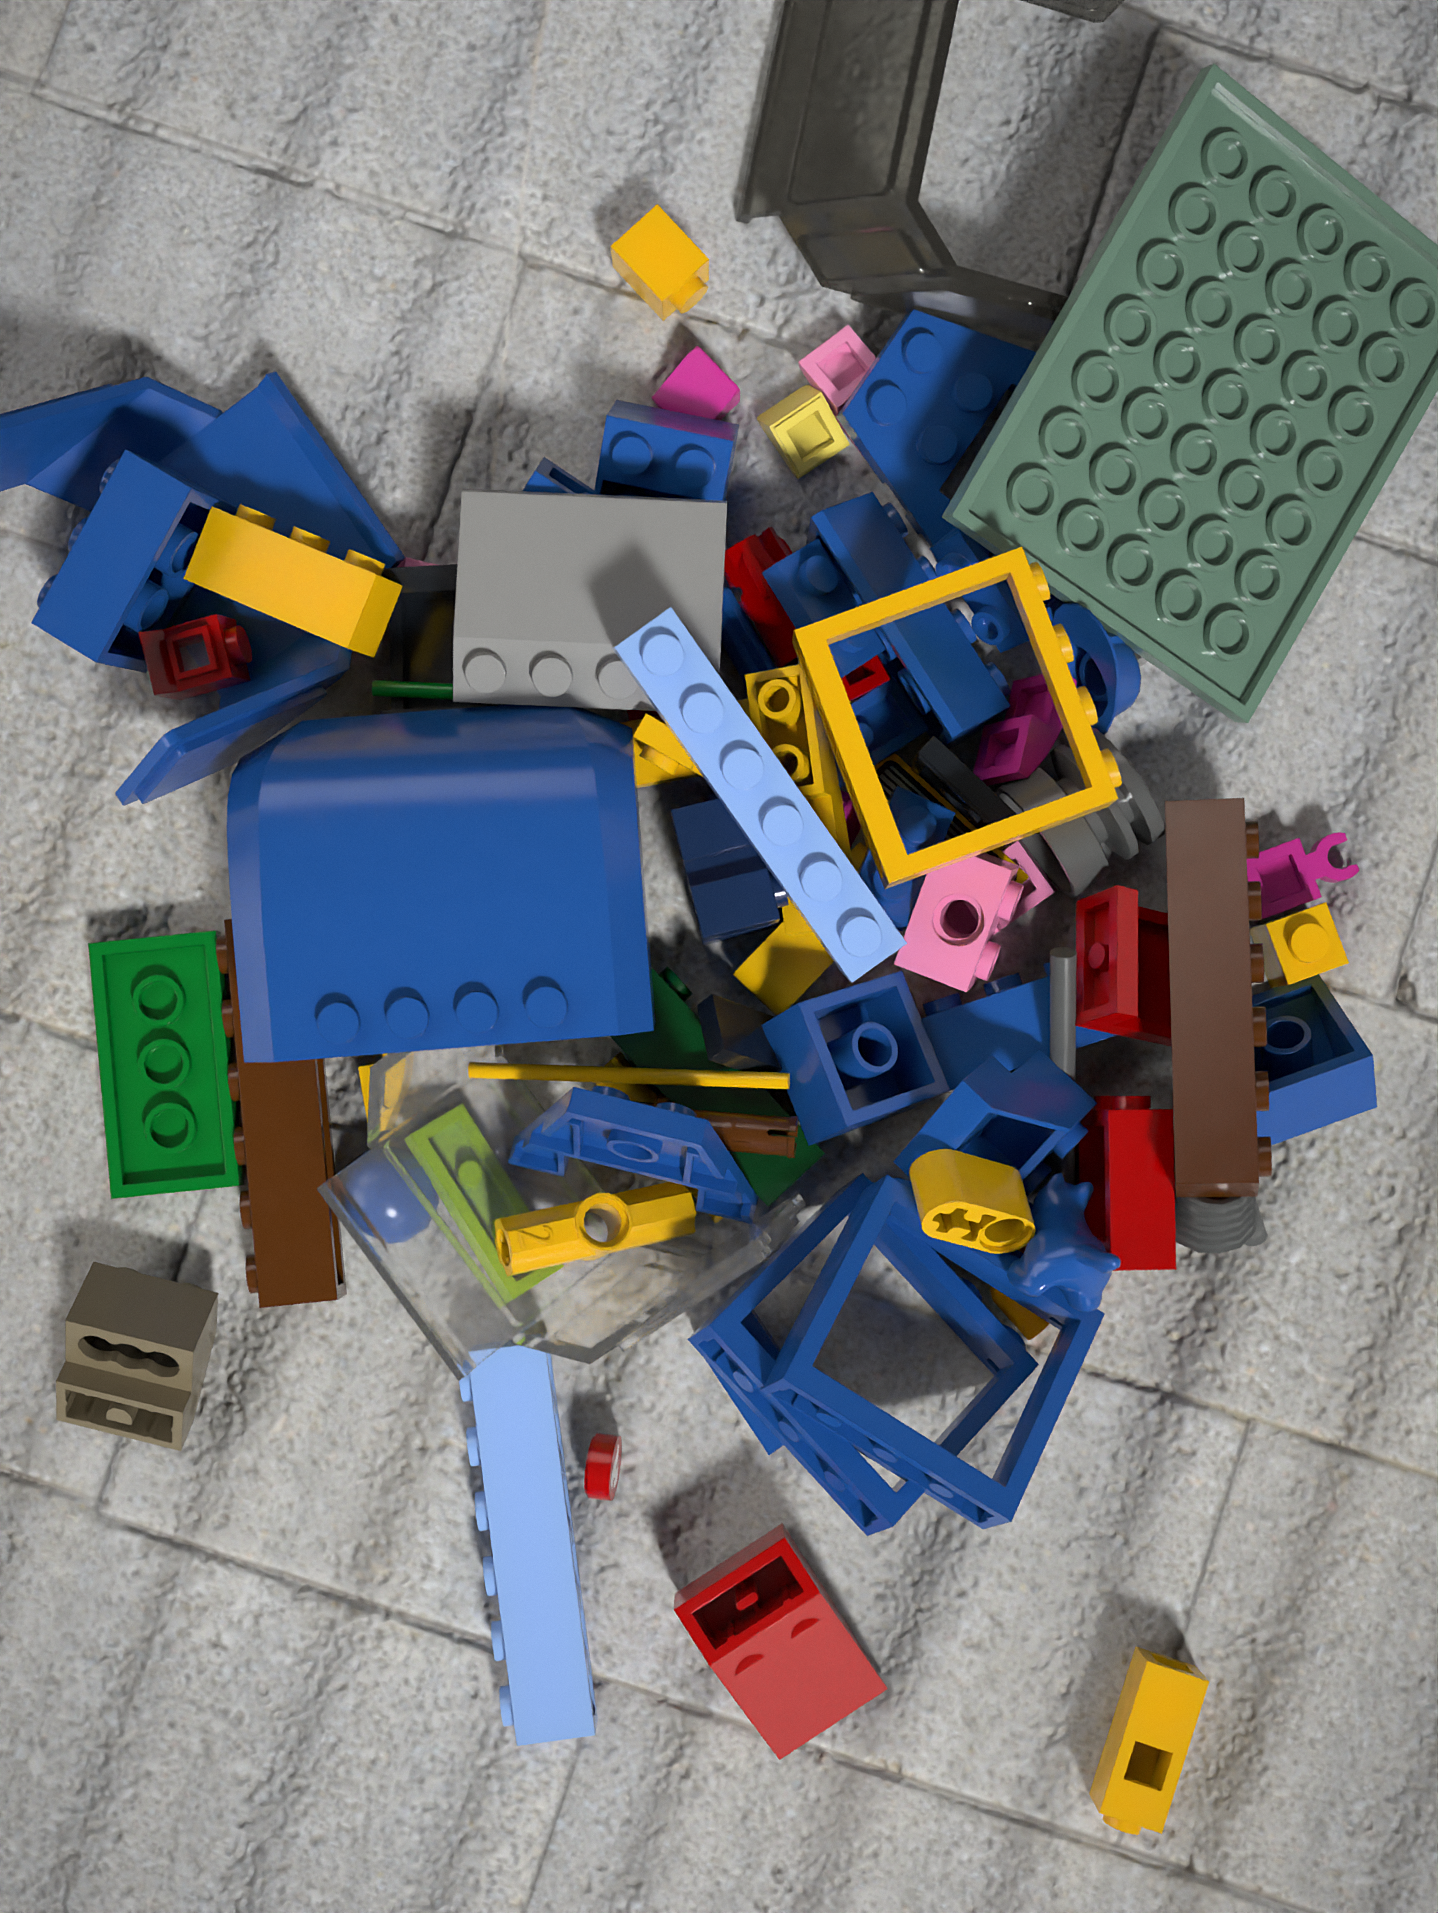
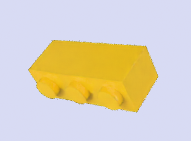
M241 504L235 516L213 506L211 507L183 579L347 649L373 658L375 657L403 587L381 576L385 567L384 563L351 549L348 550L344 561L326 554L330 541L295 526L290 538H287L272 531L276 522L275 518Z

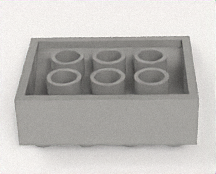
M463 489L461 493L453 635V702L656 711L612 648L670 607L720 676L727 501Z

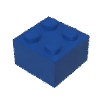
M902 971L799 1002L761 1025L782 1068L780 1073H790V1087L787 1089V1092L809 1146L910 1111L950 1091Z

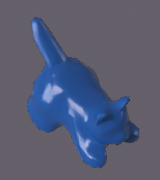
M1062 1173L1053 1175L1047 1186L1037 1193L1034 1204L1028 1201L1036 1229L1035 1235L1029 1240L1021 1258L1013 1261L1007 1273L1009 1282L1024 1295L1038 1297L1049 1288L1056 1286L1063 1291L1069 1306L1080 1312H1091L1097 1310L1100 1306L1102 1292L1112 1275V1271L1120 1267L1121 1260L1117 1255L1107 1253L1104 1244L1092 1234L1086 1223L1084 1211L1094 1191V1187L1090 1182L1073 1185L1066 1183Z

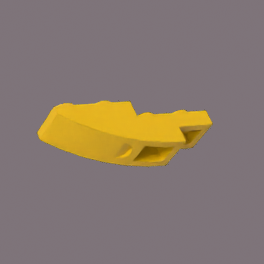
M801 665L746 674L745 680L751 722L852 864L833 750ZM787 896L789 905L782 907L785 935L797 936L813 933Z

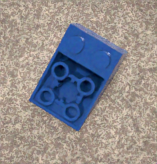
M616 400L606 415L594 490L601 495L725 501L740 425Z

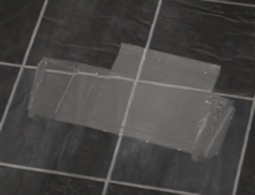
M504 1044L388 1053L370 1067L367 1146L370 1150L317 1188L323 1199L458 1381L467 1376L509 1340L516 1345L587 1364L593 1363L617 1346L623 1352L766 1259L800 1222L796 1215L807 1204L801 1195L797 1193L706 1254L658 1242L609 1253L596 1260H578L507 1276L503 1265L499 1262L495 1245L494 1222L497 1219L582 1201L596 1193L606 1192L580 1159L570 1157L565 1177L508 1164L515 1136L544 1113L545 1110L523 1080L469 1078L468 1066L470 1062L510 1063L503 1054ZM592 1212L586 1213L584 1227L587 1234L594 1240L605 1242L608 1235L605 1221L597 1214Z

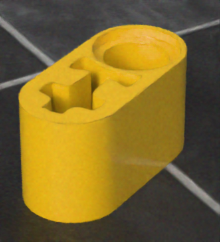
M938 1149L927 1152L918 1157L910 1166L909 1175L922 1230L928 1236L989 1253L1003 1254L1026 1246L1035 1235L1036 1229L1019 1171L1014 1167L952 1149Z

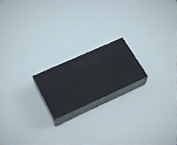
M711 994L697 1005L708 1060L739 1071L781 1072L782 1068L761 1026L774 1018V1016Z

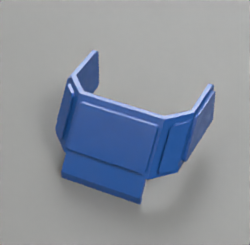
M276 371L266 374L254 390L224 413L220 409L146 376L118 385L106 384L0 414V492L26 484L91 512L101 495L99 487L105 471L114 461L120 459L125 449L175 470L237 507L234 516L241 504L275 518L276 522L272 531L287 538H290L295 526L330 541L326 554L343 561L349 549L384 563V568H397L406 558ZM195 584L172 626L214 614L235 619L237 626L240 625L245 630L251 645L252 661L247 663L251 681L216 690L221 697L219 710L176 727L164 734L119 787L115 795L123 806L137 800L145 804L234 765L241 757L256 749L327 695L325 690L337 682L350 669L352 650ZM204 642L186 646L200 667L210 664Z

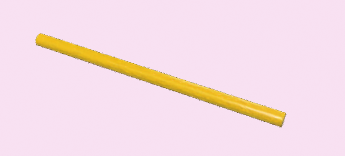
M470 1062L468 1066L469 1078L789 1089L790 1073L488 1062Z

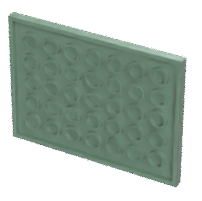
M1213 63L1202 68L951 499L942 518L996 556L1023 547L1028 563L1038 562L1048 583L1049 592L1064 603H1078L1087 608L1101 622L1107 633L1111 632L1117 635L1142 658L1234 722L1249 723L1438 391V245L1216 64Z

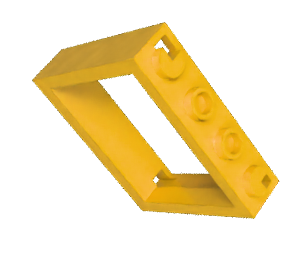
M1023 547L794 630L793 647L884 889L1107 808L1119 799L1115 790L1116 787L1122 784L1118 765L1108 748L1099 749L1091 725L1098 723L1095 705L1085 686L1078 688L1075 686L1067 663L1074 661L1069 637L1062 624L1059 623L1052 626L1043 602L1050 599L1046 577L1038 562L1028 563ZM1007 579L1086 789L907 855L829 645Z

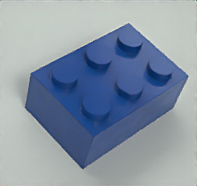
M125 449L121 458L114 461L105 471L99 487L101 495L89 517L82 519L74 528L68 542L70 552L58 574L49 578L42 587L37 599L39 609L31 623L96 663L147 673L148 669L138 632L172 627L195 585L183 578L211 507L213 506L234 515L237 507L175 470Z

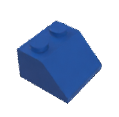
M1319 974L1252 996V1007H1265L1267 1030V1045L1254 1047L1255 1071H1268L1269 1111H1256L1257 1136H1270L1272 1146L1377 1107L1373 1054Z

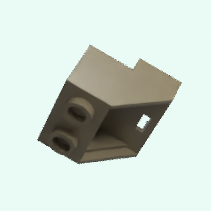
M93 1262L65 1320V1363L56 1380V1420L181 1451L195 1418L216 1336L219 1293L202 1289L191 1283H178L141 1274L127 1267L117 1268ZM97 1336L111 1344H129L147 1353L161 1352L175 1359L179 1366L165 1367L151 1359H133L119 1351H101L92 1347L93 1340Z

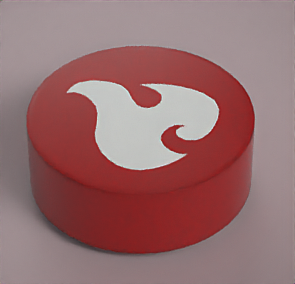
M597 1433L592 1437L587 1454L584 1489L588 1498L607 1501L614 1499L621 1467V1436Z

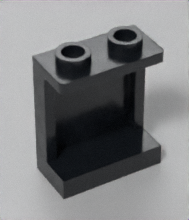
M457 564L384 568L381 574L382 577L403 586L390 617L391 681L453 684V635ZM391 697V710H380V714L511 704Z

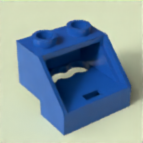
M1040 1049L1013 1073L1007 1070L992 1055L961 1081L893 1162L910 1178V1166L921 1155L938 1149L960 1151L1017 1169L1021 1175L1026 1196L1028 1197L1052 1172V1169L1044 1162L1054 1151L1063 1159L1088 1133L1089 1130L1080 1122L1097 1102Z

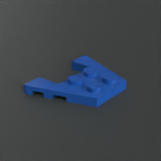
M913 309L906 313L836 418L881 483H886L905 509L907 512L905 517L918 535L922 534L929 546L932 547L955 527L942 518L951 500L940 492L941 486L1006 390L1015 391L1037 352Z
M594 1086L590 1091L573 1087L514 1138L508 1164L565 1177L569 1159L572 1157L698 1189L696 1211L748 1224L753 1223L759 1197L710 1122L696 1117V1113L683 1105L663 1102L654 1107L630 1101V1097L627 1094L611 1087Z

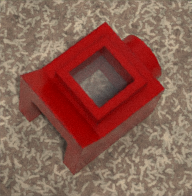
M214 614L165 629L138 632L155 696L184 700L251 681L247 663L252 661L251 645L245 630L240 625L237 626L235 619Z

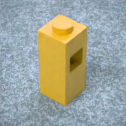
M1135 1646L1089 1792L1098 1812L1103 1814V1822L1107 1825L1134 1835H1139L1142 1827L1162 1834L1209 1685L1208 1679L1197 1666Z

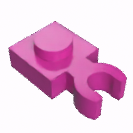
M1332 833L1320 838L1314 843L1310 853L1307 855L1300 838H1296L1259 852V858L1247 859L1248 881H1260L1261 919L1321 898L1316 879L1320 878L1325 882L1337 883L1350 879L1359 872L1357 864L1337 869L1328 861L1329 849L1332 846L1347 841L1345 833Z

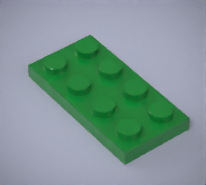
M219 931L88 943L111 1199L244 1185L243 1167L238 1165L234 1150V1129L239 1127L237 1102L231 1099L228 1085L229 1063H233L231 1037L226 1036L222 1020V1003L224 999H227L225 974H221L217 962L216 940L217 936H221Z

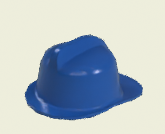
M1064 603L1055 611L1052 626L1059 623L1062 624L1069 637L1074 661L1067 663L1072 677L1077 680L1076 688L1085 686L1095 705L1098 723L1091 725V727L1105 735L1114 717L1130 708L1140 693L1141 673L1139 663L1132 648L1117 635L1111 632L1107 633L1101 622L1090 610L1078 603Z

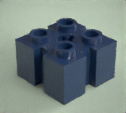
M719 798L671 810L673 827L703 946L776 928L780 920L779 912L782 911V907L789 905L787 895L772 873L766 868L765 863Z

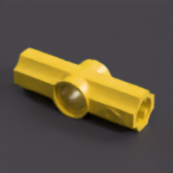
M665 1182L614 1194L596 1193L582 1201L499 1218L494 1222L495 1245L499 1262L503 1265L507 1276L578 1260H596L609 1253L692 1235L696 1232L695 1216L697 1213L692 1193L685 1185ZM592 1212L597 1214L605 1221L608 1234L605 1242L594 1240L587 1234L584 1227L586 1213Z

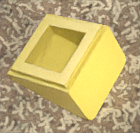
M810 385L802 386L757 417L763 431L797 479L850 445L822 392Z

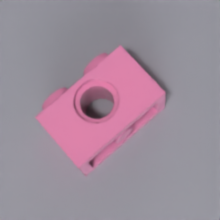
M982 853L926 874L903 937L907 944L899 949L894 965L967 992L976 984L977 978L988 981L1001 949V945L991 942L999 919L1002 918L1008 921L1012 919L1024 885L1014 881L1019 865L987 853ZM954 900H964L975 907L979 922L974 933L963 934L953 929L950 925L947 913L950 904Z

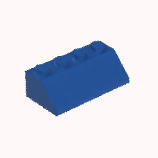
M873 491L821 510L810 518L806 545L819 539L859 606L937 578L936 571L930 561L924 555L916 559L903 538L908 535V530L896 508L889 502L882 506ZM941 603L873 628L886 648L877 656L890 679L892 677L895 678L929 728L925 732L929 740L935 736L950 750L982 730L984 725L991 724L1001 718L1011 707L1005 698L1011 694L1005 677L993 662H989L986 665L983 664L971 645L977 641L975 632L959 609L956 608L950 612L945 603Z

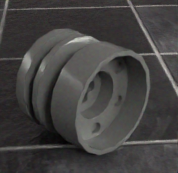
M1093 727L1091 728L1099 749L1108 748L1118 765L1122 784L1116 787L1115 790L1119 799L1107 808L1021 839L1047 877L1062 893L1071 899L1110 873L1109 864L1101 846L1102 843H1105L1120 857L1128 860L1139 853L1137 840L1148 846L1165 834L1163 819L1139 772L1110 740ZM1060 744L1050 752L1052 764L1059 781L1056 782L1043 769L1037 767L1028 778L1004 783L995 791L996 794L1012 810L1020 814L1085 790L1086 786L1071 748Z

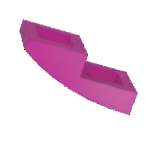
M1043 674L1013 681L1009 698L1011 707L1006 712L1005 720L984 725L973 773L987 786L1028 778L1041 764L1058 738L1063 726ZM1073 678V681H1074L1075 686H1076L1077 680H1075V679Z

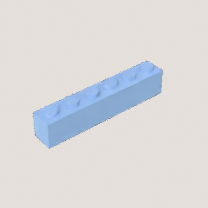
M671 607L666 609L612 649L842 974L852 983L906 945L907 942Z
M549 1335L473 1345L467 1351L468 1362L458 1364V1377L462 1401H473L476 1426L467 1427L466 1439L471 1467L481 1465L484 1491L475 1492V1513L479 1531H490L493 1555L483 1557V1575L487 1596L498 1595L501 1620L491 1622V1637L495 1661L506 1660L509 1685L500 1686L499 1689L503 1726L514 1725L517 1746L594 1736L598 1715Z

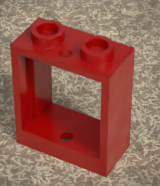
M1094 1096L1097 1104L1080 1122L1089 1131L1075 1146V1185L1090 1182L1094 1187L1092 1196L1084 1211L1086 1223L1092 1234L1104 1244L1107 1253L1115 1254L1120 1258V1267L1113 1271L1176 1270L1173 1109H1152L1151 1096Z

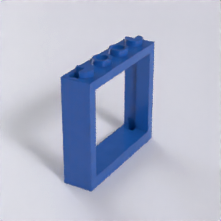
M861 1173L841 1187L687 1340L866 1536L893 1527L926 1490L909 1479L906 1481L900 1479L891 1488L851 1443L774 1395H767L760 1389L765 1385L776 1361L740 1323L846 1216H850L862 1191L874 1183L864 1173ZM886 1219L874 1245L994 1375L934 1442L957 1456L1039 1364L1026 1351V1345L1021 1336L1014 1329L1002 1324L982 1303L983 1300L980 1292L971 1282L957 1276L931 1246Z
M887 1174L862 1191L791 1328L765 1385L760 1390L767 1395H774L848 1441L858 1452L905 1481L910 1480L925 1489V1494L981 1529H987L1012 1522L1105 1313L1098 1309L1091 1312H1080L1069 1306L1063 1291L1056 1286L1049 1288L1038 1297L1026 1296L1018 1291L1009 1282L1007 1276L1013 1261L1020 1259L1023 1255L1018 1250L994 1254L928 1236L922 1230L911 1182L902 1178H892ZM886 1219L1060 1330L993 1478L988 1477L812 1366Z

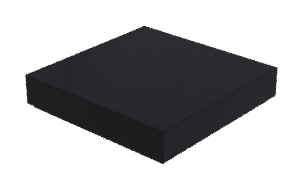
M935 736L921 748L910 765L911 770L915 774L922 777L977 829L1017 815L1014 810ZM1015 842L998 847L997 849L1003 851Z

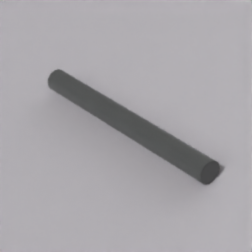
M1057 947L1050 951V1059L1076 1083L1077 952L1073 948ZM1075 1147L1063 1159L1054 1151L1049 1155V1167L1052 1169V1172L1049 1174V1181L1053 1175L1062 1173L1066 1183L1075 1185Z

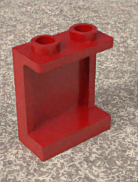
M1120 885L1076 901L1077 973L1075 1026L1172 1047L1168 913L1138 906V890Z

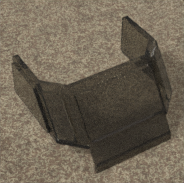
M785 0L779 12L736 221L749 224L752 218L779 215V218L820 285L828 289L850 294V299L903 315L915 309L1023 348L1043 342L1069 297L958 266L918 201L959 0ZM1021 0L1093 23L1104 22L1124 2V0Z

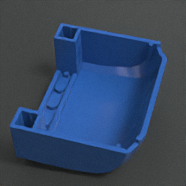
M514 704L302 720L239 759L232 773L228 792L227 849L244 1062H284L618 1036L654 1031L655 1008L633 729L631 727L580 707Z

